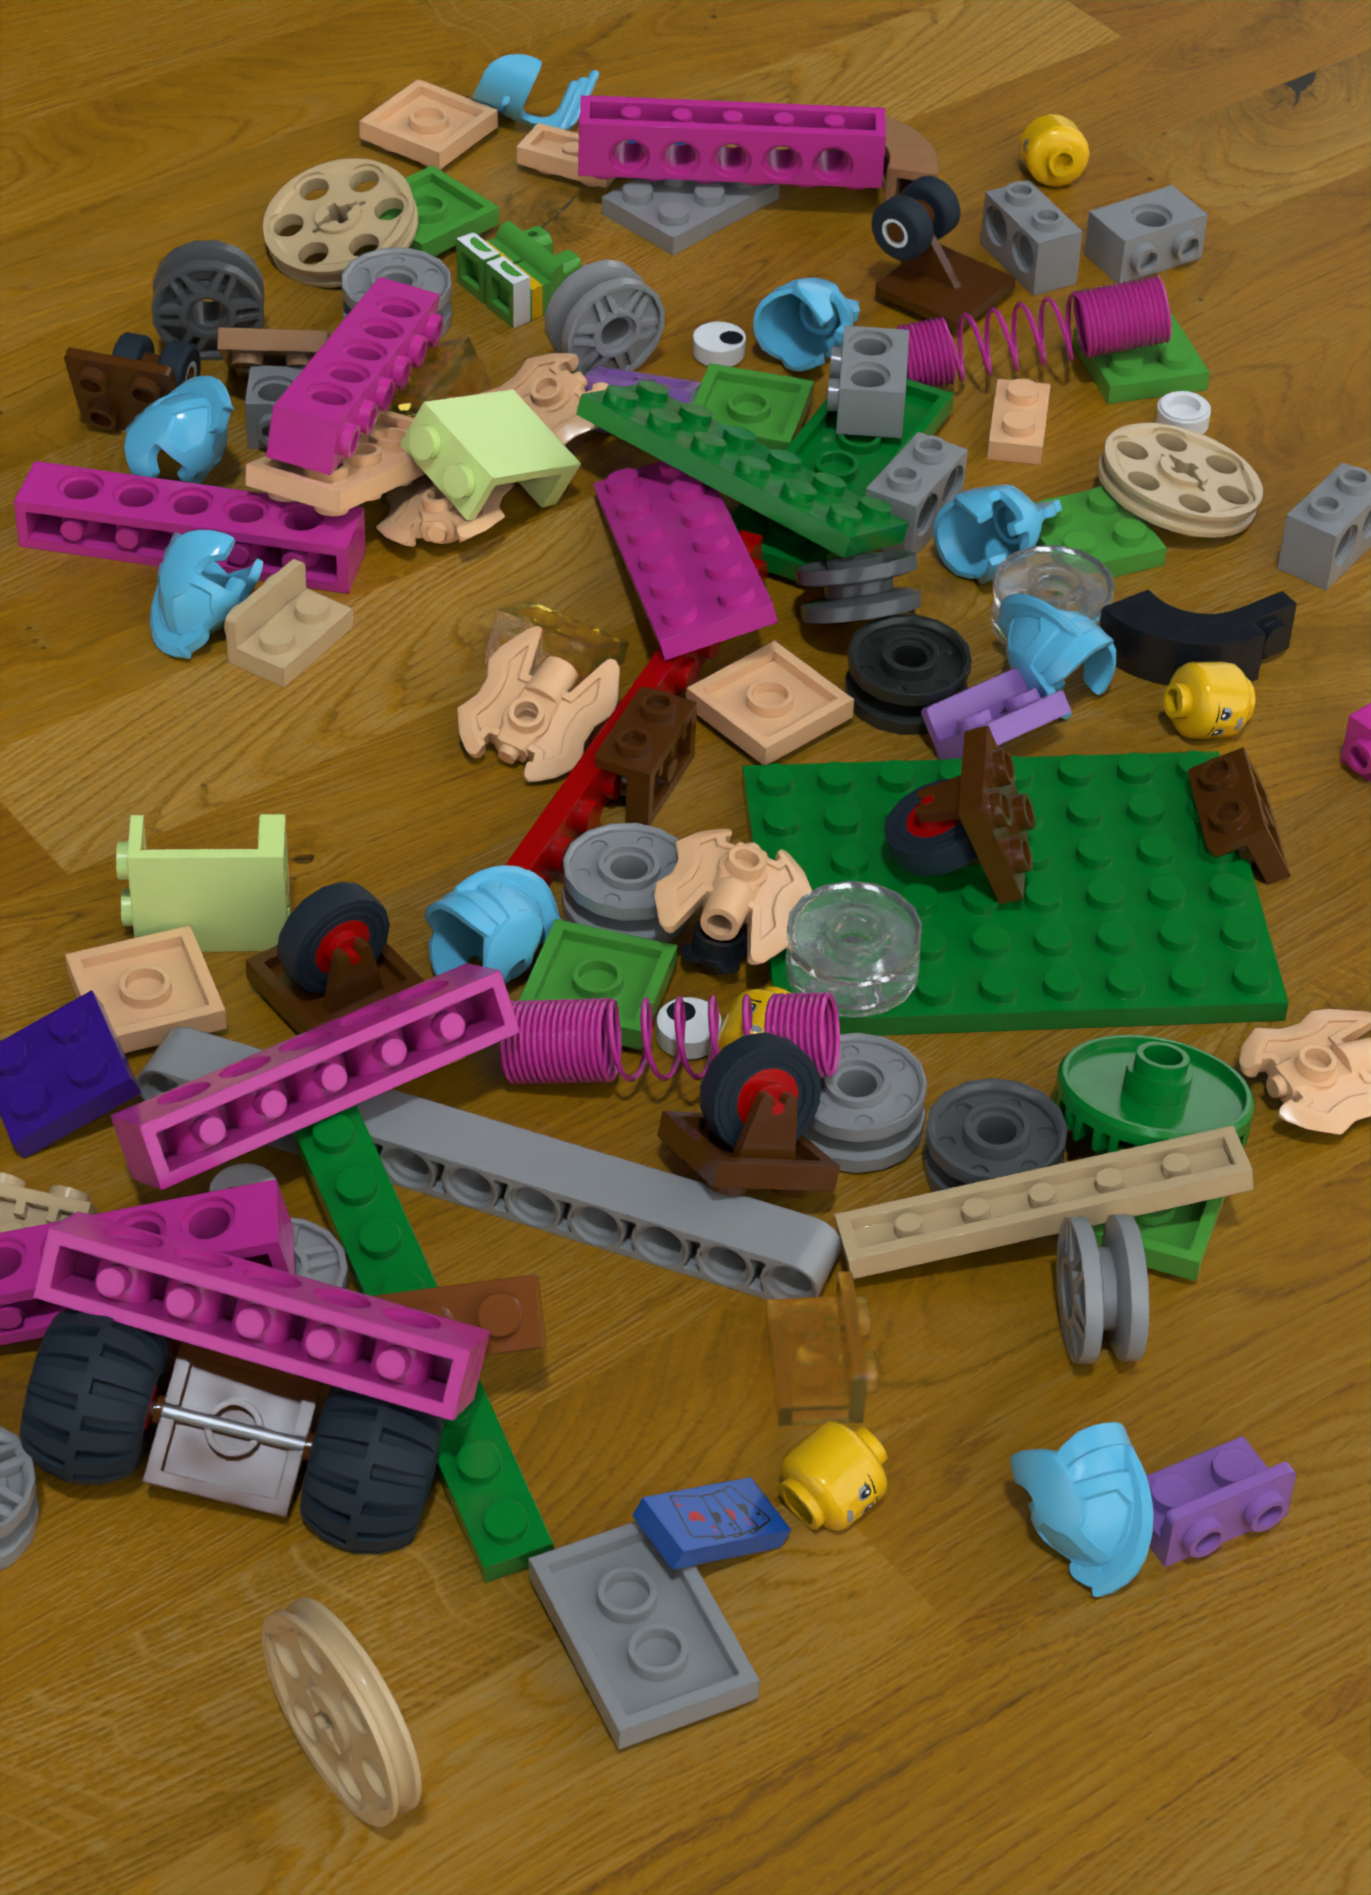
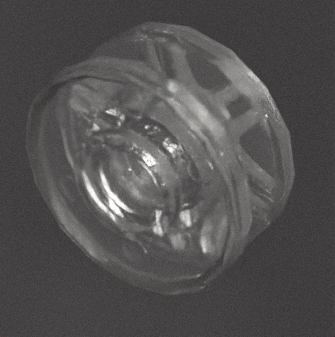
M1042 545L1014 552L999 564L993 579L995 599L991 605L990 613L993 633L1006 647L1007 639L1001 626L997 625L996 622L1001 602L1008 595L1014 593L1034 596L1057 609L1079 612L1089 617L1092 622L1099 626L1102 607L1112 604L1114 600L1115 587L1112 574L1099 559L1079 549L1060 545Z
M844 881L823 885L802 896L789 912L786 931L788 948L785 973L792 990L797 994L800 992L804 994L806 992H830L836 1001L839 1016L860 1018L889 1011L905 1002L917 986L922 923L915 907L898 892L875 883Z

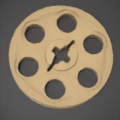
M339 159L312 167L286 183L273 197L266 210L263 220V235L274 264L283 274L304 285L334 288L342 287V273L351 261L359 257L354 256V253L360 247L376 245L378 246L376 250L382 248H409L417 232L419 217L411 188L406 179L397 170L384 163L369 159ZM363 182H378L377 185L369 191H354V189ZM314 190H328L322 198L317 200L304 199L307 194ZM387 210H403L394 219H379L381 214ZM288 226H303L301 230L294 235H279V233ZM312 254H327V257L317 264L307 265L303 263Z
M1136 423L1116 429L1108 436L1097 465L1098 476L1103 487L1125 509L1154 525L1185 535L1215 538L1238 534L1252 524L1263 497V486L1259 476L1241 456L1210 437L1168 424Z
M300 1597L287 1606L286 1611L277 1610L264 1619L261 1629L262 1651L267 1671L290 1727L322 1779L351 1812L364 1822L375 1827L386 1826L396 1818L398 1813H406L414 1809L419 1804L422 1795V1779L417 1754L406 1723L388 1686L358 1640L329 1609L311 1598Z

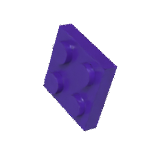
M93 990L0 1041V1115L13 1146L24 1159L142 1093L105 1008Z

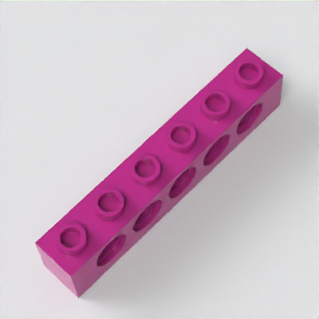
M581 95L578 176H593L598 179H611L614 177L643 178L654 182L665 179L694 180L703 184L715 181L743 182L752 186L766 183L791 184L802 188L839 186L852 190L882 188L886 144L885 108ZM632 140L636 141V143H626L623 141ZM681 142L686 143L687 145H676L674 143ZM725 145H737V147L730 148ZM777 147H787L788 149L780 150V149H776V148H777ZM828 149H838L839 151L829 152V151H826V150H828Z
M378 277L273 405L266 457L327 475H332L345 457L352 458L361 435H369L371 433L377 414L380 411L386 412L389 409L396 389L403 390L405 388L412 368H420L428 347H436L444 324V317L437 314L440 294Z
M35 461L14 499L19 547L159 566L163 562L165 548L168 546L175 531L183 535L189 531L213 530L228 534L235 539L234 547L227 559L216 562L227 574L253 566L258 558L263 561L262 572L258 581L265 582L269 576L276 574L292 559H296L305 563L306 588L347 594L351 590L366 553L364 507L358 506L349 509V512L342 516H325L317 513L314 510V506L298 501H276L269 498L266 493Z
M466 963L115 1113L110 1117L132 1179L163 1190L518 1034L520 1029L501 970Z
M276 1179L93 1215L295 1274L293 1224ZM58 1222L0 1233V1345L44 1337L53 1318L60 1311L67 1308L33 1298L49 1227Z
M79 1211L49 1227L33 1298L84 1313L114 1318L113 1321L452 1421L474 1400L490 1336V1331Z

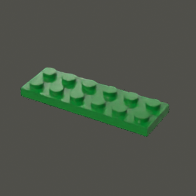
M906 378L902 438L836 434L838 412L827 411V398L787 446L785 451L797 455L801 459V466L815 473L823 472L837 476L846 482L845 489L860 497L866 496V488L918 432L933 436L953 410L954 393ZM742 503L731 515L739 533L741 530L763 536L762 560L767 561L768 572L797 582L795 571L797 567L820 560L840 557Z
M639 380L636 385L624 387L609 385L606 387V390L581 395L576 415L843 558L903 543L910 522L891 513L892 507L888 503L874 497L858 496L845 489L847 484L841 478L823 472L815 473L801 466V459L797 455L781 449H769L756 442L757 436L753 432L738 426L723 425L712 419L713 413L709 409L694 403H682L668 396L669 389L657 382Z

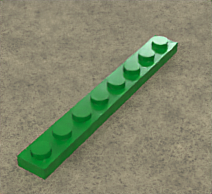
M357 1105L293 1132V1141L335 1238L344 1248L346 1262L359 1293L376 1296L438 1287ZM479 1378L474 1400L454 1421L445 1419L444 1430L438 1448L440 1454L437 1460L436 1471L485 1583L528 1568L529 1558L554 1550V1543Z

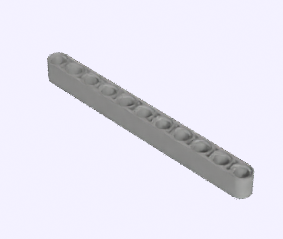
M181 1026L172 1028L137 1076V1083L142 1092L140 1095L146 1101L258 1053L262 1049L193 1028ZM394 1089L356 1104L391 1183L781 1305L805 1308L816 1303L842 1248L841 1239L835 1229L815 1217L743 1195L730 1196L711 1190L704 1183ZM292 1133L265 1144L299 1155Z

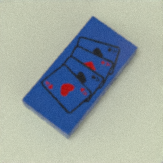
M751 1477L642 1497L632 1515L672 1570L781 1548L791 1531V1528Z

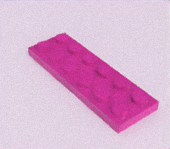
M662 460L638 469H620L611 473L605 480L593 483L600 507L665 660L778 623L769 594L718 490Z

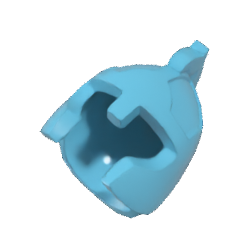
M822 278L793 280L786 285L776 288L762 299L757 306L753 319L755 338L762 350L772 357L780 359L786 369L807 371L818 368L825 364V359L831 357L832 346L843 347L844 325L853 326L854 321L858 320L860 301L845 298L834 282Z
M212 376L190 378L167 396L157 399L148 405L143 412L135 416V419L125 429L127 435L124 443L125 457L131 473L138 476L157 478L160 474L157 455L163 449L174 460L182 464V467L177 472L181 481L201 484L209 472L221 461L227 443V424L230 412L234 408L225 385L219 379Z
M1009 484L973 488L956 494L954 500L947 503L937 512L933 524L934 541L940 558L945 566L955 575L968 579H978L980 584H985L1007 574L1029 560L1039 540L1042 522L1045 518L1053 517L1062 510L1060 500L1035 504L1022 491Z
M195 530L186 532L183 535L176 531L173 533L168 546L165 548L163 562L160 563L156 577L157 588L150 610L152 638L156 646L165 654L176 658L190 659L191 653L202 647L208 641L210 634L224 628L225 618L235 605L243 602L255 587L263 567V561L257 558L253 566L229 574L216 563L217 561L227 559L235 544L234 537L213 530Z
M1014 593L1008 595L1001 602L996 624L1001 626L1007 639L1006 655L1011 669H1019L1028 689L1036 687L1040 697L1063 690L1066 684L1064 679L1083 663V681L1096 694L1105 692L1115 672L1116 649L1113 644L1114 640L1101 627L1092 622L1089 617L1079 612L1057 609L1039 598L1028 594ZM1070 712L1060 718L1067 720L1072 713Z
M493 866L470 875L455 886L453 892L447 893L441 899L430 904L426 908L424 918L428 926L433 930L428 942L432 969L435 976L468 963L472 956H476L483 963V967L501 970L505 984L519 977L531 966L533 956L539 944L545 943L554 920H562L559 916L557 903L546 882L534 872L521 867Z
M1101 1423L1078 1431L1062 1445L1059 1451L1030 1449L1019 1451L1010 1457V1465L1015 1483L1024 1487L1033 1500L1028 1503V1507L1032 1514L1030 1520L1034 1528L1051 1548L1071 1560L1069 1569L1071 1575L1080 1583L1091 1587L1092 1596L1102 1597L1114 1593L1127 1585L1139 1573L1146 1560L1153 1533V1502L1146 1473L1122 1423Z

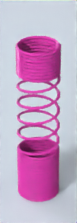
M1155 275L1154 278L1150 276L1149 279L1145 277L1144 280L1140 278L1139 280L1134 279L1133 282L1129 280L1128 283L1124 281L1123 284L1119 282L1118 284L1114 283L1112 286L1108 284L1107 287L1103 285L1102 288L1098 286L1097 288L1093 287L1091 290L1087 288L1086 291L1084 289L1081 292L1078 290L1070 293L1066 304V326L1058 306L1053 299L1046 296L1041 301L1039 308V333L1028 307L1019 301L1014 306L1012 313V340L1001 313L992 306L987 311L985 318V346L974 319L971 315L964 312L958 322V353L946 320L942 316L939 319L935 317L934 320L930 318L929 321L926 319L923 322L919 320L918 323L914 321L913 324L909 322L908 325L905 323L902 326L898 324L896 329L909 330L907 379L932 387L935 386L936 388L939 385L943 387L944 384L947 386L949 383L954 384L957 369L959 380L962 383L965 381L963 360V322L965 317L970 322L976 336L986 374L988 377H991L990 318L992 312L995 313L1002 327L1014 371L1018 372L1020 369L1017 349V313L1020 306L1030 323L1041 365L1045 367L1047 362L1044 344V309L1047 301L1052 306L1058 319L1068 359L1071 362L1074 360L1071 338L1072 300L1080 346L1083 354L1088 359L1090 356L1094 358L1096 355L1100 357L1101 354L1105 356L1106 353L1110 355L1111 352L1115 354L1117 351L1121 352L1123 350L1126 352L1127 349L1131 351L1132 348L1136 350L1138 347L1142 348L1144 346L1147 348L1148 345L1152 347L1153 344L1157 346L1159 343H1168L1172 335V326L1162 279Z
M830 992L780 993L779 995L773 993L767 1002L764 1032L790 1039L813 1060L818 1075L821 1078L826 1076L832 1077L837 1070L840 1054L839 1014L833 995ZM745 994L742 999V1025L744 1035H749L753 1019L751 997ZM711 995L708 1001V1027L711 1046L708 1060L701 1074H695L692 1071L684 1049L686 1013L684 999L681 996H678L674 1003V1027L677 1050L673 1065L667 1075L659 1073L651 1053L653 1017L651 1002L647 997L642 999L640 1005V1025L644 1051L639 1068L634 1075H627L620 1063L622 1050L619 1007L614 998L511 1001L520 1033L499 1041L501 1067L504 1076L510 1084L612 1082L618 1072L627 1082H634L643 1073L647 1062L652 1072L661 1081H668L676 1072L680 1061H682L686 1072L694 1080H702L710 1062L719 1053L717 1044L719 1005L717 998Z

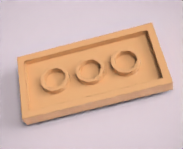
M380 411L376 416L371 433L369 435H361L352 458L345 457L332 475L264 456L246 464L245 486L268 492V497L276 501H298L314 506V510L321 515H345L349 512V509L366 501L377 500L381 498L383 493L398 486L410 485L414 479L425 474L399 445L414 418L391 411Z

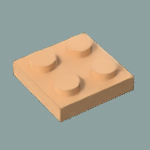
M417 79L359 121V135L361 139L376 144L386 151L396 152L418 161L426 167L433 165L440 170L498 127V110Z
M776 641L765 645L686 688V699L697 702V715L762 765L774 762L853 718L854 699Z
M190 925L65 954L67 974L76 997L78 998L93 990L105 1008L124 1053L160 1045L172 1028L180 1026L206 1033L227 1029L225 1007Z

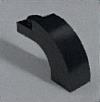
M1148 589L1102 607L1099 627L1114 640L1116 668L1140 679L1168 686L1178 668L1189 662H1228L1239 667L1252 682L1258 680L1262 659L1289 649L1297 603L1281 591L1232 611L1203 614L1173 607L1160 600Z

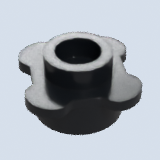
M699 921L694 929L693 941L682 945L680 955L683 960L689 963H696L705 972L724 975L735 974L740 969L741 959L747 957L745 932L741 927L733 939L720 941L708 936L703 931Z

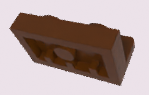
M641 687L595 754V766L597 768L622 775L620 795L626 797L625 823H639L650 826L693 760L695 754L697 702L672 695L665 691Z
M1239 748L1190 768L1188 776L1206 846L1211 856L1219 857L1238 849L1242 859H1249L1250 865L1257 864L1267 885L1290 877L1268 793L1245 748Z

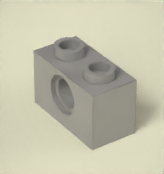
M1173 185L1089 211L1084 255L1116 283L1120 282L1122 284L1124 281H1133L1134 279L1202 258L1208 214Z

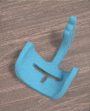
M523 54L505 55L496 59L487 67L471 100L497 109L503 116L532 128L538 123L568 131L573 128L579 119L581 95L592 94L599 77V71H591L588 78L580 77L577 81L572 80L556 112L549 117H537L526 113L523 106L536 80L542 62L537 58Z

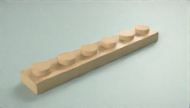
M1232 1125L834 1214L837 1234L841 1239L842 1251L852 1280L1058 1234L1064 1217H1087L1091 1226L1105 1223L1111 1214H1130L1134 1217L1254 1190L1253 1169Z

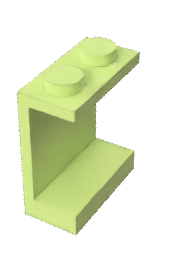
M513 389L423 402L399 444L467 521L476 519L496 485L519 482L541 508L556 505L581 465L577 458Z
M260 814L258 849L147 850L144 815H131L128 841L117 842V879L129 880V888H122L121 921L122 926H133L134 938L190 925L201 952L266 951L278 945L279 934L288 916L291 914L285 814Z

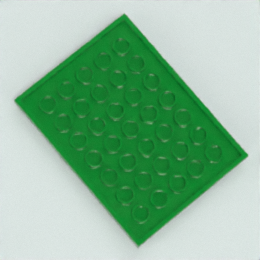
M1219 751L1132 752L1102 755L1071 754L1067 756L1037 757L1011 756L1015 770L1014 784L1019 794L1027 793L1031 800L1035 815V828L1029 830L1027 835L1032 853L1033 868L1032 871L1025 872L1024 899L999 904L982 865L964 866L944 875L923 877L907 873L893 859L887 847L884 826L889 812L903 797L918 787L937 780L951 779L961 775V758L809 764L773 763L768 765L742 766L741 784L749 841L757 844L761 850L767 852L768 858L775 860L778 851L781 849L789 853L805 872L814 894L798 905L793 917L797 937L789 947L766 961L770 987H779L787 990L791 994H799L800 992L804 994L806 992H830L836 1001L840 1034L863 1033L887 1036L1285 1021L1289 1004L1249 859H1242L1238 849L1219 857H1212L1206 846L1188 770L1212 758L1219 757Z

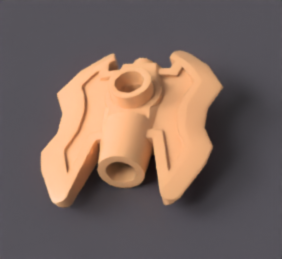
M550 353L526 359L513 378L500 387L479 394L513 389L565 445L576 436L599 428L576 415V411L582 394L606 390V387L609 385L605 382H597L593 384L592 390L586 392L585 388L588 386V382L580 371L573 374L570 373L578 366L579 359L577 354Z
M424 475L414 479L412 484L398 486L387 493L385 498L391 505L388 516L376 528L386 538L406 546H415L416 538H424L426 542L432 541L437 544H447L459 539L461 543L487 531L505 517L499 506L502 496L513 488L514 485L513 483L496 485L476 519L467 521L433 482L431 486L426 487Z
M539 626L530 627L501 645L488 658L487 679L479 692L457 708L459 735L470 756L480 758L486 753V745L491 742L495 745L499 758L506 763L513 764L516 760L523 763L526 760H530L532 762H527L524 771V780L526 782L553 779L571 771L582 757L584 743L595 726L611 716L616 708L619 697L620 667L613 659H607L573 690L572 688L578 678V673L570 663L559 657H547L532 676L542 639V628Z
M732 830L699 831L675 841L678 861L671 874L656 882L654 892L659 923L666 932L674 933L702 906L704 909L700 924L703 931L713 939L720 941L731 940L738 934L743 923L747 924V962L751 965L762 964L789 947L797 937L793 923L797 907L814 895L805 872L789 853L781 849L778 851L775 860L768 858L767 852L761 850L755 843L744 844L738 842L735 845L729 843L732 835Z
M1341 1009L1313 1010L1300 1023L1282 1029L1254 1028L1241 1047L1240 1069L1248 1077H1256L1258 1072H1266L1268 1074L1266 1082L1268 1094L1272 1098H1280L1284 1103L1279 1109L1277 1117L1308 1130L1342 1135L1355 1121L1371 1116V1037L1356 1040L1371 1030V1012Z

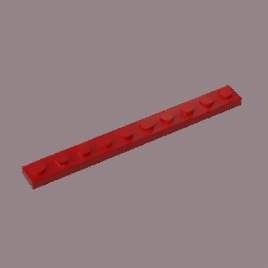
M741 530L739 534L764 584L768 563L762 560L763 536ZM721 642L668 660L664 659L660 647L657 649L505 865L517 866L534 872L550 888L559 873L563 874V859L570 844L586 831L597 828L602 810L610 798L616 800L620 796L622 775L597 768L595 766V754L641 687L665 691L681 697L683 693H686L687 687L697 682L699 670L706 659L713 660Z

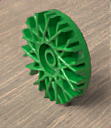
M1143 1035L1106 1036L1078 1045L1062 1058L1058 1067L1053 1093V1102L1061 1109L1068 1130L1073 1131V1140L1078 1141L1093 1133L1092 1149L1094 1151L1108 1149V1153L1115 1152L1119 1146L1129 1143L1134 1144V1147L1232 1125L1244 1148V1145L1247 1144L1255 1109L1254 1096L1241 1075L1224 1061L1201 1049L1181 1042Z

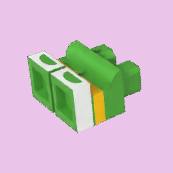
M508 220L499 227L496 238L484 241L474 232L456 238L457 283L480 302L486 303V307L513 329L544 316L553 293L566 277L581 268L580 257L570 249L553 255V241L550 234L539 225L522 231Z

